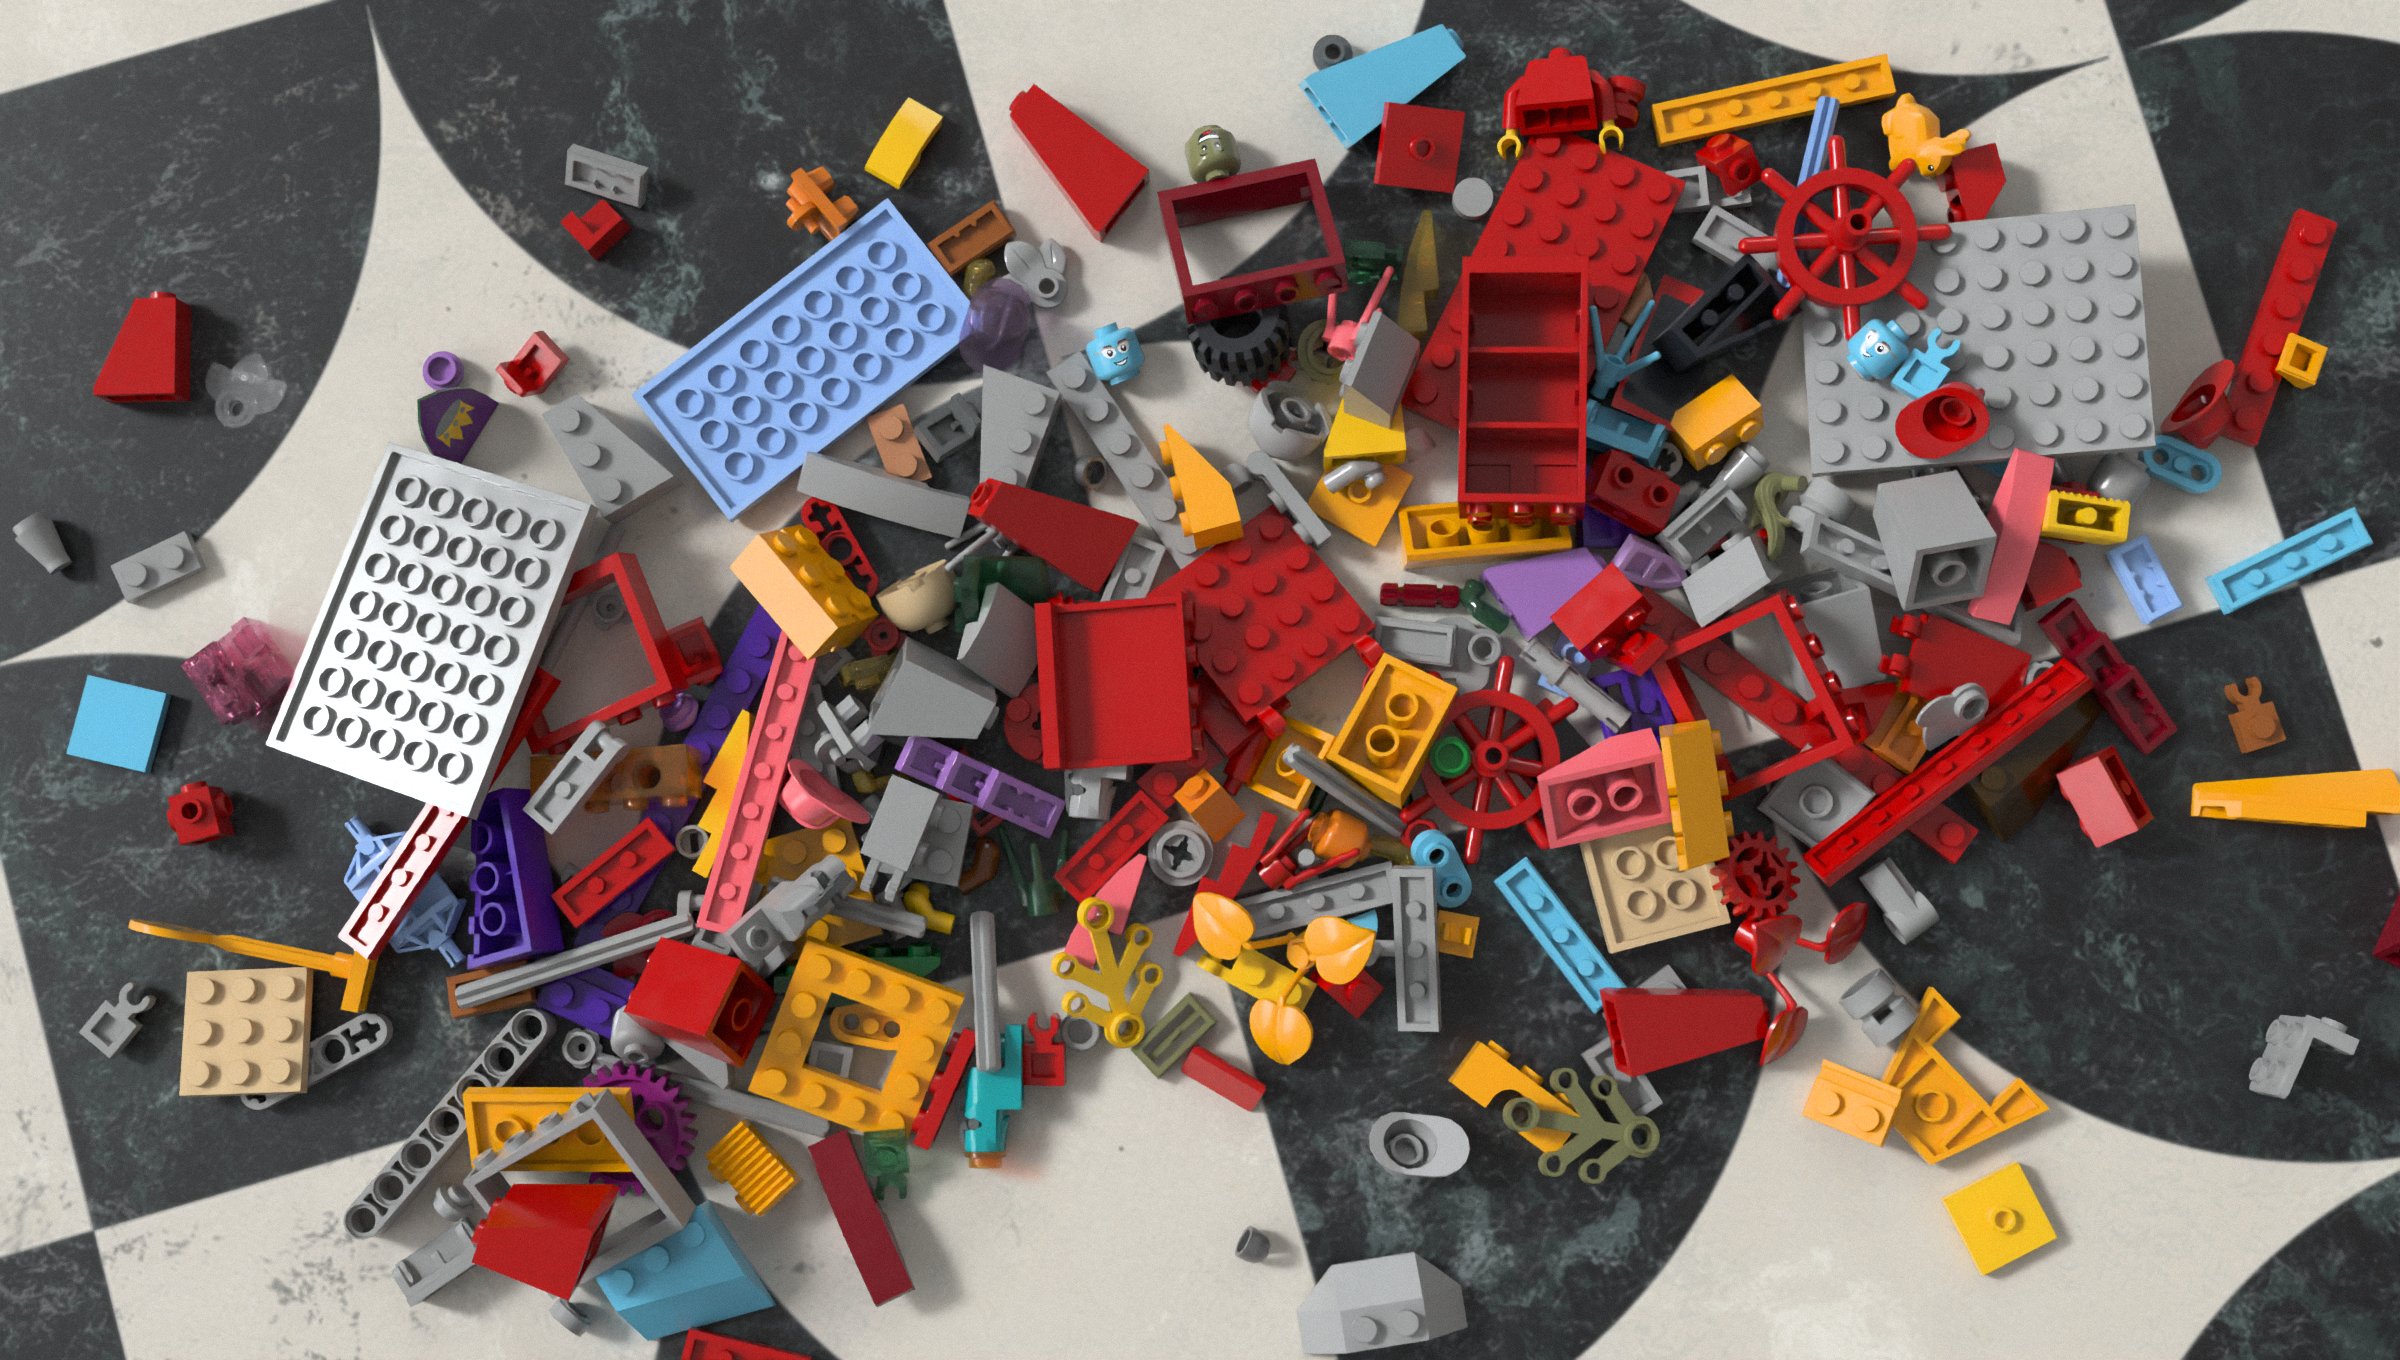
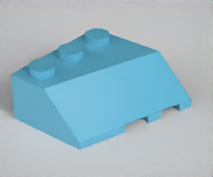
M709 1200L695 1208L682 1230L594 1277L616 1312L647 1341L686 1331L691 1327L704 1326L776 1305Z

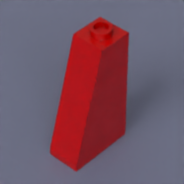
M1033 84L1027 93L1021 91L1010 105L1009 110L1011 113L1009 116L1012 127L1094 238L1102 243L1149 183V169L1037 85Z
M988 478L986 482H982L974 490L970 499L972 505L967 512L1078 586L1095 593L1099 592L1139 525L1138 522L1127 517L992 478Z
M1612 987L1599 990L1616 1069L1631 1077L1766 1038L1768 1032L1767 1023L1770 1020V1014L1765 1001L1761 996L1746 990Z

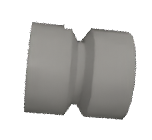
M1812 478L1807 489L1799 497L1801 506L1793 505L1785 518L1792 520L1794 523L1786 529L1785 534L1801 546L1807 518L1817 513L1844 525L1856 509V503L1849 495L1830 482L1820 478Z
M1881 968L1871 971L1858 980L1838 1001L1852 1019H1861L1863 1021L1861 1029L1876 1047H1881L1895 1039L1919 1016L1917 1010L1905 996H1896L1894 994L1896 985ZM1886 1003L1889 1007L1875 1017L1873 1013Z

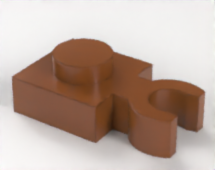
M2256 676L2245 679L2248 687V692L2245 696L2239 693L2236 683L2225 685L2226 697L2230 702L2236 704L2239 710L2229 714L2228 717L2242 754L2287 740L2273 701L2260 703L2259 697L2262 692V686Z

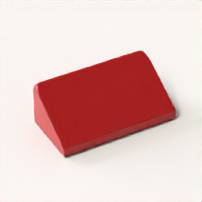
M1198 1044L1197 1046L1194 1045L1181 1067V1071L1185 1075L1247 1111L1254 1109L1266 1091V1085Z

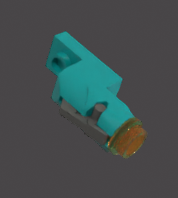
M1024 1024L1005 1025V1033H1000L1001 1058H1005V1065H1001L1000 1071L982 1073L977 1070L976 1066H973L966 1077L965 1086L954 1093L961 1143L965 1147V1157L969 1158V1168H1001L1002 1157H1006V1136L1011 1116L1006 1115V1110L1024 1108Z

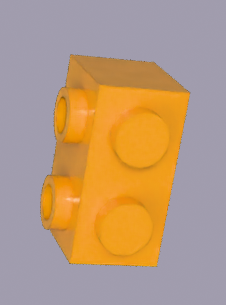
M1731 374L1675 411L1670 425L1676 433L1670 431L1668 435L1669 440L1698 472L1708 464L1713 465L1719 462L1729 450L1741 442L1752 440L1764 427L1762 405Z

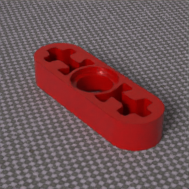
M816 497L809 498L804 503L801 511L805 526L817 536L819 545L830 558H832L830 546L835 540L843 538L851 542V555L847 559L838 562L846 569L853 566L861 558L863 563L856 565L855 568L864 579L871 578V581L867 584L869 591L866 594L870 601L874 600L880 591L879 577L838 506ZM819 505L824 510L831 508V512L827 514V519L834 529L839 524L843 527L841 530L830 532L822 541L819 536L827 534L824 526L818 520L811 521V518L816 515L814 508ZM847 570L845 575L855 585V580Z

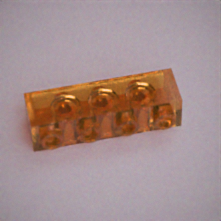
M688 744L631 748L627 756L612 768L583 805L584 812L590 814L610 812V806L623 805V809L629 811L649 809V803L663 802V807L677 808L688 806V800L702 799V750ZM594 751L590 754L597 759L603 751ZM566 754L530 757V799ZM659 769L661 774L660 781L654 788H651V775ZM620 772L621 784L613 791L611 788L612 779Z

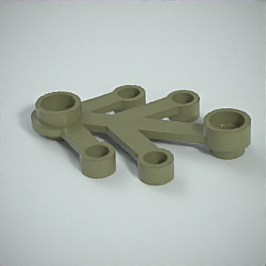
M1558 1068L1554 1070L1550 1076V1084L1556 1092L1565 1094L1580 1117L1539 1110L1533 1100L1525 1097L1511 1099L1503 1109L1504 1123L1513 1131L1526 1132L1536 1126L1578 1134L1557 1151H1548L1540 1156L1538 1167L1540 1172L1547 1177L1561 1176L1569 1163L1599 1140L1618 1141L1598 1159H1585L1579 1164V1178L1587 1184H1599L1605 1179L1607 1172L1629 1155L1635 1158L1648 1157L1655 1152L1660 1141L1657 1125L1646 1116L1634 1115L1618 1092L1616 1080L1609 1075L1594 1077L1590 1082L1589 1090L1595 1099L1605 1100L1619 1124L1603 1120L1578 1084V1076L1571 1068ZM1563 1072L1570 1079L1567 1088H1563L1559 1084V1076ZM1602 1080H1605L1609 1085V1092L1605 1096L1598 1090V1085ZM1516 1107H1520L1524 1112V1119L1520 1123L1513 1119L1512 1114ZM1635 1129H1639L1643 1134V1140L1638 1145L1632 1139V1133ZM1551 1156H1554L1558 1161V1168L1554 1172L1547 1168V1160ZM1592 1163L1598 1169V1174L1594 1179H1590L1587 1175V1167Z

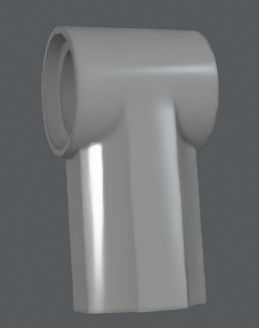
M1886 857L1874 864L1858 877L1885 913L1883 914V919L1886 925L1901 943L1908 944L1940 920L1932 904L1922 893L1914 891L1890 857Z

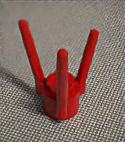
M1304 809L1274 846L1259 859L1260 862L1255 868L1265 883L1276 891L1283 885L1287 891H1290L1299 883L1360 855V849L1354 848L1295 875L1294 870L1299 865L1291 853L1308 838L1309 830L1314 822L1313 820L1290 841L1311 814L1309 809Z

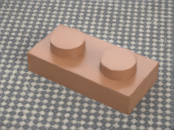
M904 403L866 417L888 474L925 483L933 480L918 438L913 433L914 428Z

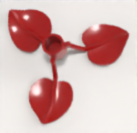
M1866 901L1853 903L1843 909L1830 925L1826 941L1821 943H1815L1799 937L1803 922L1796 915H1782L1762 921L1756 919L1752 922L1746 919L1739 926L1734 937L1735 944L1752 955L1753 972L1758 976L1766 975L1787 1004L1786 1010L1780 1012L1770 1025L1764 1041L1760 1062H1758L1759 1065L1770 1064L1789 1052L1803 1035L1808 1021V1010L1803 1006L1797 1007L1796 1001L1773 973V970L1779 966L1788 950L1794 944L1818 952H1825L1824 961L1829 965L1836 964L1845 959L1856 948L1866 928L1868 918V903Z

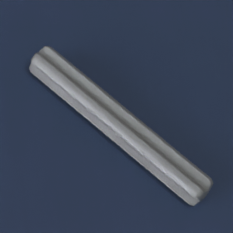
M1296 743L1288 746L1287 751L1283 754L1285 764L1386 833L1395 837L1403 834V829L1408 824L1401 821L1400 813L1303 746Z
M777 876L771 877L766 895L782 881L791 880ZM851 896L845 897L828 913L916 938L924 936L928 919L924 916Z
M977 911L973 912L970 916L976 1068L982 1073H994L1001 1069L995 922L993 913Z

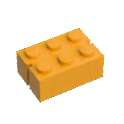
M802 524L783 528L781 531L774 530L758 534L729 567L808 660L825 655L829 651L834 652L849 647L879 615L872 607L867 594L854 586L845 575L842 565L835 559L830 558L819 545L817 536Z

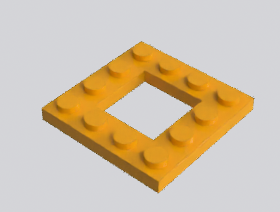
M808 935L748 1091L905 1147L914 1120L920 1110L963 1003L965 993ZM831 992L909 1021L881 1091L804 1063Z

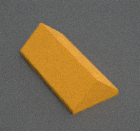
M1458 502L1398 507L1403 570L1530 559L1568 551L1572 548L1568 526L1552 525L1551 519H1534V524L1526 526L1509 524V519H1492V524L1471 525L1467 523V519H1460Z

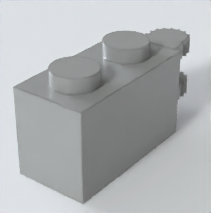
M892 774L860 851L861 854L871 857L860 885L861 890L870 892L877 881L882 863H886L896 868L886 886L884 899L891 902L896 899L906 873L911 872L914 865L921 867L930 846V844L924 842L930 826L938 827L946 805L940 803L942 794Z

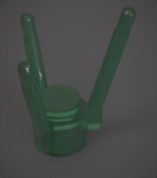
M999 826L997 831L1019 891L1021 906H1027L1028 916L1059 913V902L1066 901L1065 888L1057 880L1055 887H1053V880H1043L1038 845L1036 843L1030 845L1034 882L1028 883V891L1004 826ZM1066 827L1061 831L1057 872L1067 863L1070 831Z

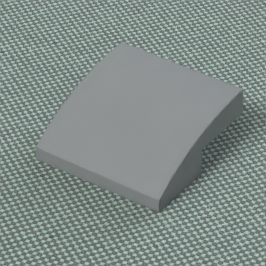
M999 582L987 585L978 621L965 625L957 660L1010 698L1018 697L1038 663L1035 609Z

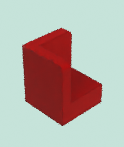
M600 200L581 219L571 211L560 222L596 261L632 229L605 200Z

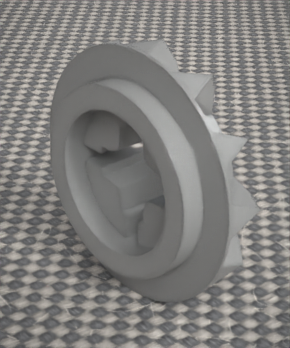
M1178 820L1164 824L1152 836L1148 845V861L1152 871L1159 879L1170 885L1187 886L1193 884L1208 872L1212 864L1213 847L1209 836L1201 827L1189 821ZM1185 836L1189 837L1187 851L1193 857L1198 858L1197 862L1183 860L1177 866L1176 871L1172 870L1174 856L1168 850L1163 849L1164 845L1178 847L1184 841Z

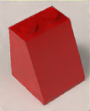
M660 937L654 951L648 957L647 965L635 989L629 995L628 1003L623 1012L640 1026L658 1035L735 1067L743 1068L778 993H774V990L741 959Z
M513 1184L504 1198L496 1197L488 1213L487 1220L482 1218L478 1223L471 1243L477 1245L472 1263L569 1301L597 1256L621 1187L613 1184Z

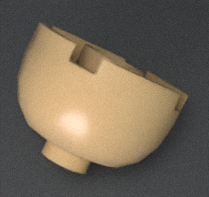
M942 559L915 571V575L904 581L900 579L876 595L882 612L893 625L910 632L925 628L927 634H932L949 624L946 616L956 608L960 594L955 572L953 570L948 572L945 569L946 564H948L947 560Z

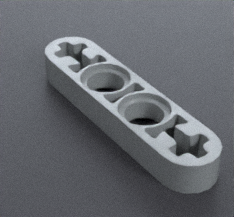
M381 1013L362 1014L311 1041L307 1088L386 1046L393 1036V1026L389 1018ZM366 1022H369L371 1025H380L381 1030L376 1033L377 1041L373 1038H368L355 1043L351 1037L358 1036L367 1031L368 1025ZM333 1039L341 1041L345 1047V1056L338 1063L329 1061L325 1054L326 1045ZM298 1093L265 1095L267 1100L263 1097L255 1098L254 1095H242L240 1097L247 1107L254 1110H262L274 1107Z

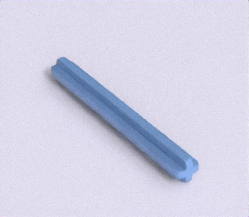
M1821 96L1818 99L1797 187L1808 178L1825 170L1829 153L1828 140L1833 136L1840 101L1834 97ZM1818 195L1811 199L1815 204H1817ZM1800 212L1795 221L1794 234L1810 233L1812 222ZM1805 250L1796 251L1801 263H1803ZM1778 266L1775 281L1785 291H1789L1792 287L1786 281Z

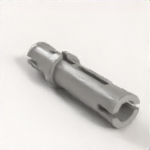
M1536 636L1519 655L1521 659L1532 665L1547 678L1546 683L1550 686L1555 684L1562 691L1566 692L1587 711L1605 723L1614 733H1617L1631 716V711H1628L1612 699L1610 695L1570 665L1572 661L1569 658L1565 657L1563 659Z

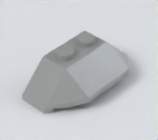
M1414 1251L1332 1264L1306 1300L1297 1309L1303 1354H1347L1431 1340L1468 1327L1461 1285Z

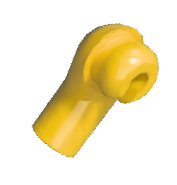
M919 882L911 884L903 896V904L907 911L926 917L928 919L926 929L951 935L956 915L934 910L928 899L929 888Z

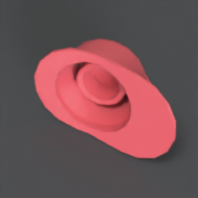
M791 759L789 761L788 770L791 777L779 794L778 801L798 823L807 828L822 829L841 817L859 824L869 822L870 816L866 809L852 797L831 784L817 769L799 759Z

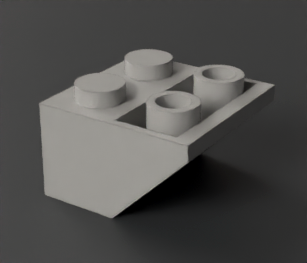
M1374 310L1369 323L1362 322L1354 341V345L1357 346L1354 360L1347 358L1339 377V382L1342 383L1339 396L1344 398V413L1390 429L1419 359L1420 342L1383 313Z

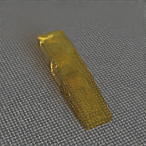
M1423 210L1409 249L1398 298L1396 324L1417 340L1425 339L1427 333L1424 299H1435L1439 292L1431 210ZM1414 368V371H1413V373H1412V376H1411V377H1414V374H1415V368Z

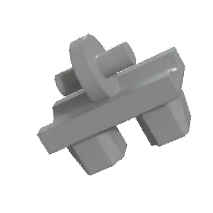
M851 694L836 707L824 700L816 707L828 730L820 733V739L814 748L818 760L824 764L841 766L846 762L845 757L848 759L856 758L863 769L869 772L877 764L871 752L885 738L883 735H875L868 731L869 721L867 719L855 728L869 714L866 707Z

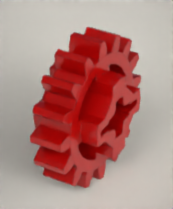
M1744 831L1727 840L1730 856L1717 860L1720 864L1710 869V874L1718 876L1720 881L1712 886L1713 890H1723L1725 894L1720 903L1722 905L1730 902L1733 903V915L1738 916L1746 912L1747 919L1751 922L1760 917L1763 920L1773 918L1788 910V902L1796 899L1798 896L1791 887L1800 883V878L1791 874V870L1798 866L1797 862H1788L1786 859L1790 849L1785 847L1779 850L1776 847L1778 841L1776 836L1764 841L1763 831H1757L1751 835ZM1745 851V855L1740 857V862L1736 863L1738 855ZM1771 889H1775L1773 896L1769 901H1766V897L1771 895Z

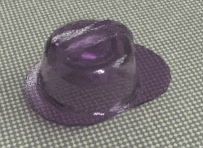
M995 278L984 282L976 289L970 301L958 343L961 357L972 369L983 373V365L1003 371L1014 363L1020 353L1032 314L1029 295L1020 284L1011 279Z

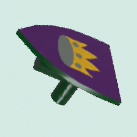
M464 387L437 390L418 399V424L422 439L429 452L433 456L461 464L499 403L484 393Z

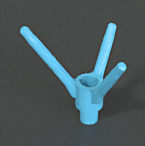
M1651 299L1647 302L1615 355L1604 354L1597 307L1595 305L1589 307L1595 350V369H1597L1594 374L1596 381L1590 391L1593 396L1604 399L1609 389L1615 388L1618 381H1622L1629 374L1661 358V353L1656 351L1629 365H1626L1623 361L1656 304L1654 300Z

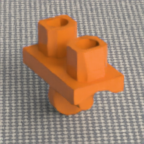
M823 166L808 173L800 167L791 174L793 182L787 190L791 199L786 202V206L792 212L787 225L793 231L805 227L813 235L820 230L831 242L856 219L859 209L849 196L844 195L832 203L825 195L833 190L834 181Z

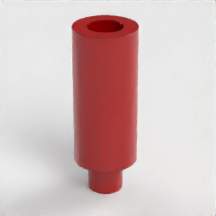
M1264 730L1235 753L1226 764L1223 773L1228 777L1222 787L1227 793L1236 796L1242 784L1249 786L1272 742Z

